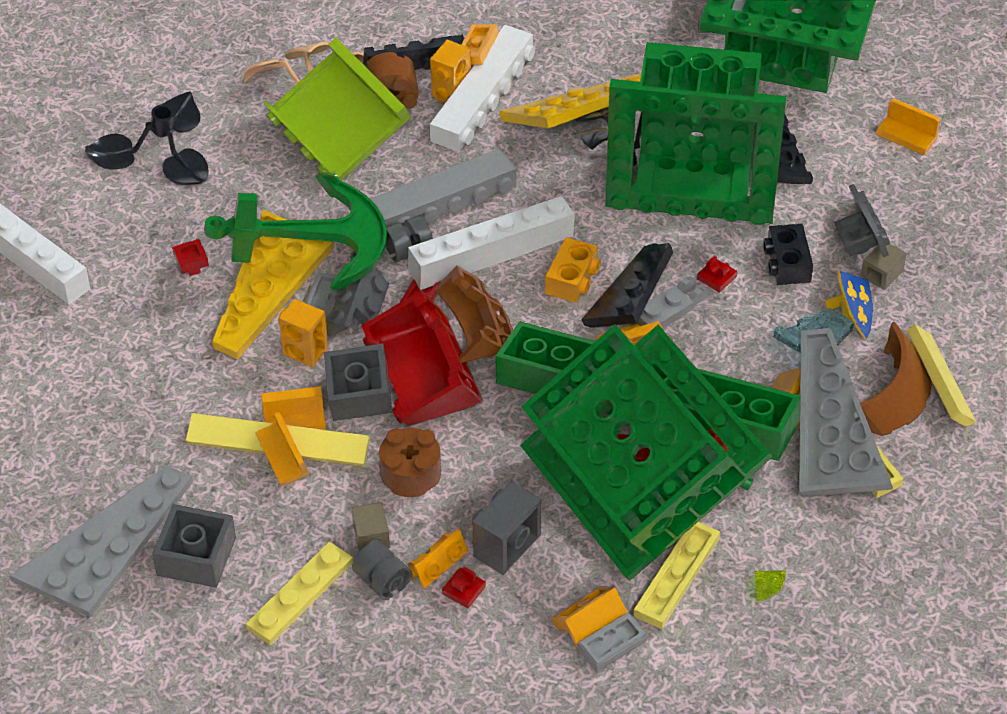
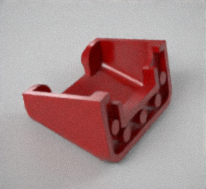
M422 290L361 325L365 334L363 338L365 346L384 345L389 378L398 397L394 400L395 407L392 408V412L400 424L405 423L407 426L415 425L472 408L483 401L468 363H461L459 359L463 352L446 315Z

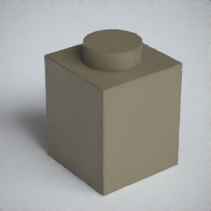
M891 244L886 245L888 256L883 257L878 246H876L863 260L861 277L883 290H886L904 271L907 253Z
M378 502L351 507L353 527L359 552L363 547L374 541H381L387 548H390L389 529L383 503Z

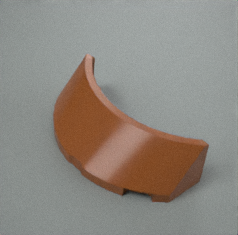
M456 266L436 287V292L451 309L465 334L467 349L459 356L461 363L495 356L513 331L510 319L499 301L486 291L485 284L478 277Z
M895 322L891 323L884 353L893 356V367L899 370L892 382L883 391L866 401L860 402L871 432L880 436L891 434L893 430L915 421L925 409L932 387V380L913 343Z

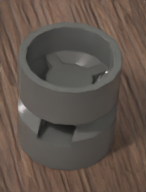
M417 215L406 219L403 225L395 223L387 226L385 247L390 255L396 253V256L392 257L394 262L407 259L408 247L433 239L424 217Z
M374 541L363 547L356 555L352 564V570L366 584H370L369 587L383 600H389L394 596L390 592L396 589L400 592L406 588L412 576V571L398 557H394V554L381 541Z

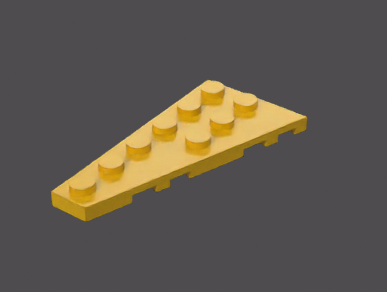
M641 73L629 75L619 80L640 82ZM610 82L587 88H571L565 94L553 95L546 99L500 110V118L504 122L549 129L608 107Z
M264 209L260 216L262 221L287 220ZM265 236L255 240L251 262H243L236 278L235 289L228 299L227 310L222 315L213 338V349L238 360L334 249V242Z

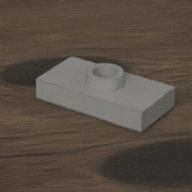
M628 612L578 642L577 650L597 672L646 642L648 634Z

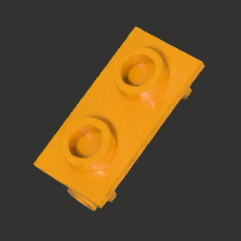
M456 529L449 534L444 533L437 542L428 548V554L422 553L414 561L408 563V568L412 571L411 579H415L418 576L421 586L425 589L469 552L460 529Z

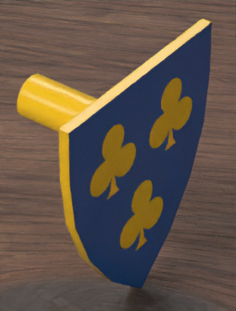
M839 270L837 273L842 294L826 299V308L833 310L841 307L844 324H854L865 340L871 331L873 315L869 280Z

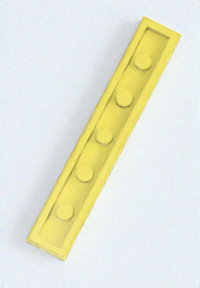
M192 413L186 443L265 454L255 432L273 423ZM286 425L302 459L365 467L370 444V437L368 435Z

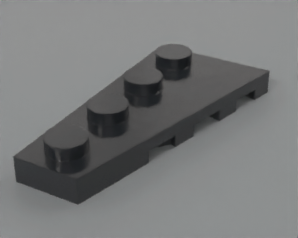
M462 34L432 38L428 44H423L419 40L410 41L406 47L399 48L396 47V44H387L384 46V50L377 51L373 47H365L363 65L366 67L368 65L367 61L375 55L394 52L399 57L404 58V55L409 57L414 64L415 70L421 68L429 70L431 69L430 58L446 40L461 45L465 38Z
M784 115L777 182L812 184L814 178L811 171H807L805 167L806 160L803 153H799L796 147V137L794 133H790L788 128L789 122L786 115ZM755 123V130H754V140H753V146H754V148H755V138H756L757 123Z
M652 243L644 246L581 319L584 326L594 328L613 326L614 324L637 323L673 254L670 243Z

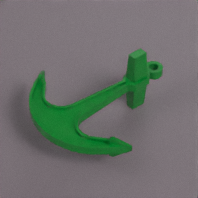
M318 173L316 179L330 197H335L348 207L350 214L344 218L262 221L257 218V193H238L234 216L228 220L220 216H210L205 220L204 233L207 237L221 239L227 235L232 238V262L250 263L254 241L262 236L330 241L348 245L355 251L356 256L342 268L330 284V289L332 290L345 289L349 284L370 273L383 256L387 238L385 220L374 202L360 190L339 180L336 174Z

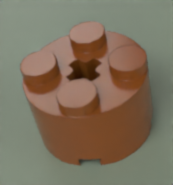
M385 52L375 55L367 61L368 65L366 68L406 109H412L417 105L419 89L415 67L409 57L404 55V58L394 52Z
M395 428L387 433L379 448L380 476L384 485L391 492L403 497L421 496L435 487L441 478V451L439 443L435 439V434L430 430L416 428Z

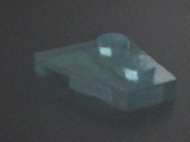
M827 309L818 312L815 316H807L797 320V325L786 329L782 326L776 327L773 338L801 353V331L831 328L837 345H839L853 331L854 323L834 310Z

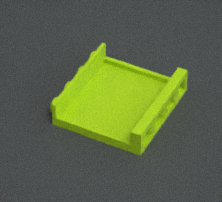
M336 37L329 43L333 51L273 106L267 100L264 102V105L269 110L266 116L275 126L282 124L285 128L283 131L284 135L293 144L298 141L303 146L300 151L310 162L315 159L320 164L316 168L321 173L336 174L339 180H343L412 117L406 107Z

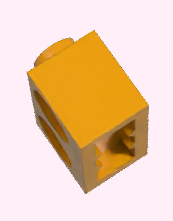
M446 40L430 58L432 96L439 102H447L471 70L470 48L450 40Z
M566 237L545 275V294L575 303L579 301L582 294L587 295L591 285L590 277L591 275H597L601 266V259L598 258V246Z
M294 299L287 308L280 312L278 317L283 355L314 367L328 349L325 311Z

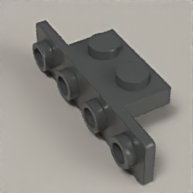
M854 184L850 185L849 189L859 212L834 222L850 257L855 254H863L874 246H878L883 257L888 256L886 245L890 244L885 229L882 228L879 218L875 215L864 191L858 192Z
M355 251L351 253V260L356 256ZM375 269L354 283L349 284L345 289L339 290L336 294L334 307L327 319L326 329L328 336L346 330L353 316L363 325L379 315L389 283Z

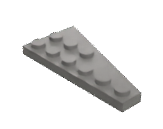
M831 328L801 331L799 492L801 496L809 497L892 490V483Z
M169 466L163 467L10 575L11 581L91 617L168 516L172 504H177L193 483L192 476Z

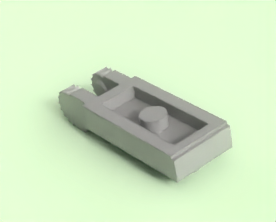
M692 276L684 278L677 287L674 286L647 302L637 323L643 326L659 321L662 328H665L709 296V290L701 286L695 289L688 297L685 294L696 286L697 280Z

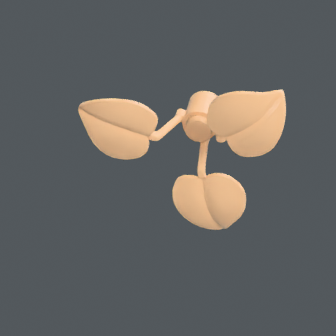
M316 42L305 47L299 46L289 49L284 55L289 60L304 56L309 73L312 71L309 55L323 52L329 49L330 46L328 42ZM358 51L351 52L363 64L364 54ZM279 59L253 64L246 68L243 76V81L246 82L249 78L260 72L285 67L296 84L300 80L290 67L288 60L279 61Z

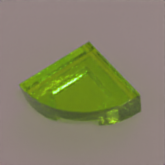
M786 570L754 571L756 601L770 599L782 590L781 587L785 584Z

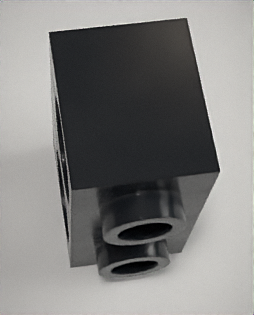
M803 223L769 226L768 238L763 239L764 254L770 255L771 258L768 260L770 276H775L777 285L810 283L812 280L813 262Z

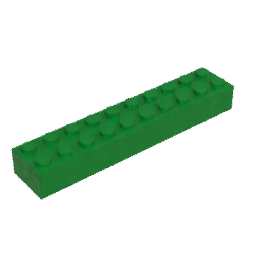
M519 321L495 356L496 384L536 394L595 341ZM657 368L655 371L707 431L712 430L661 369ZM698 369L772 454L773 457L771 459L779 461L799 424L801 396ZM613 408L609 410L606 414L610 415L613 411Z

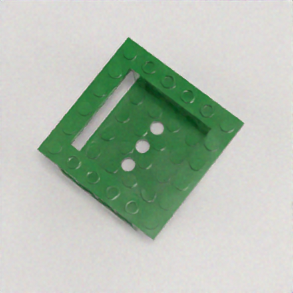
M708 0L700 20L699 30L725 35L724 50L762 53L759 80L827 93L838 57L859 61L877 0H746L743 11L732 10L735 0ZM801 9L803 11L801 13H794L791 10Z
M646 42L640 82L611 79L605 207H612L616 210L634 209L644 213L663 212L672 216H679L681 214L692 215L701 219L709 217L721 218L729 222L736 220L750 221L758 225L764 223L773 224L787 96L758 93L762 53ZM636 111H642L640 157L636 182L632 184ZM755 123H757L750 196H748ZM699 132L702 133L703 136H694L691 133Z
M614 324L521 406L539 429L520 446L628 580L637 576L773 457L659 324L636 344ZM657 368L661 369V371L667 376V378L673 383V385L679 390V392L685 397V399L691 404V406L697 411V413L703 418V420L709 425V427L727 446V448L729 449L728 451H726L708 433V431L690 412V410L685 406V404L679 399V397L673 392V390L655 371ZM613 408L612 413L608 417L601 418ZM626 425L631 426L630 436L624 440H619L617 437L619 429ZM642 448H649L650 455L648 459L644 462H637V452Z

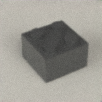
M383 344L324 352L328 402L333 421L393 413L388 364Z
M512 481L503 490L499 489L494 494L489 505L484 510L480 509L472 519L473 557L504 575L541 536V499Z
M172 504L152 553L156 575L217 588L236 539L233 515Z

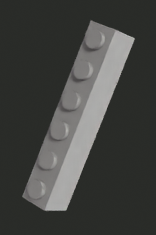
M499 148L370 199L382 213L386 227L395 223L403 225L406 219L417 215H422L427 223H431L447 213L459 212L465 206L475 202L482 203L488 197L498 193L504 194L509 192L513 187H516V168Z

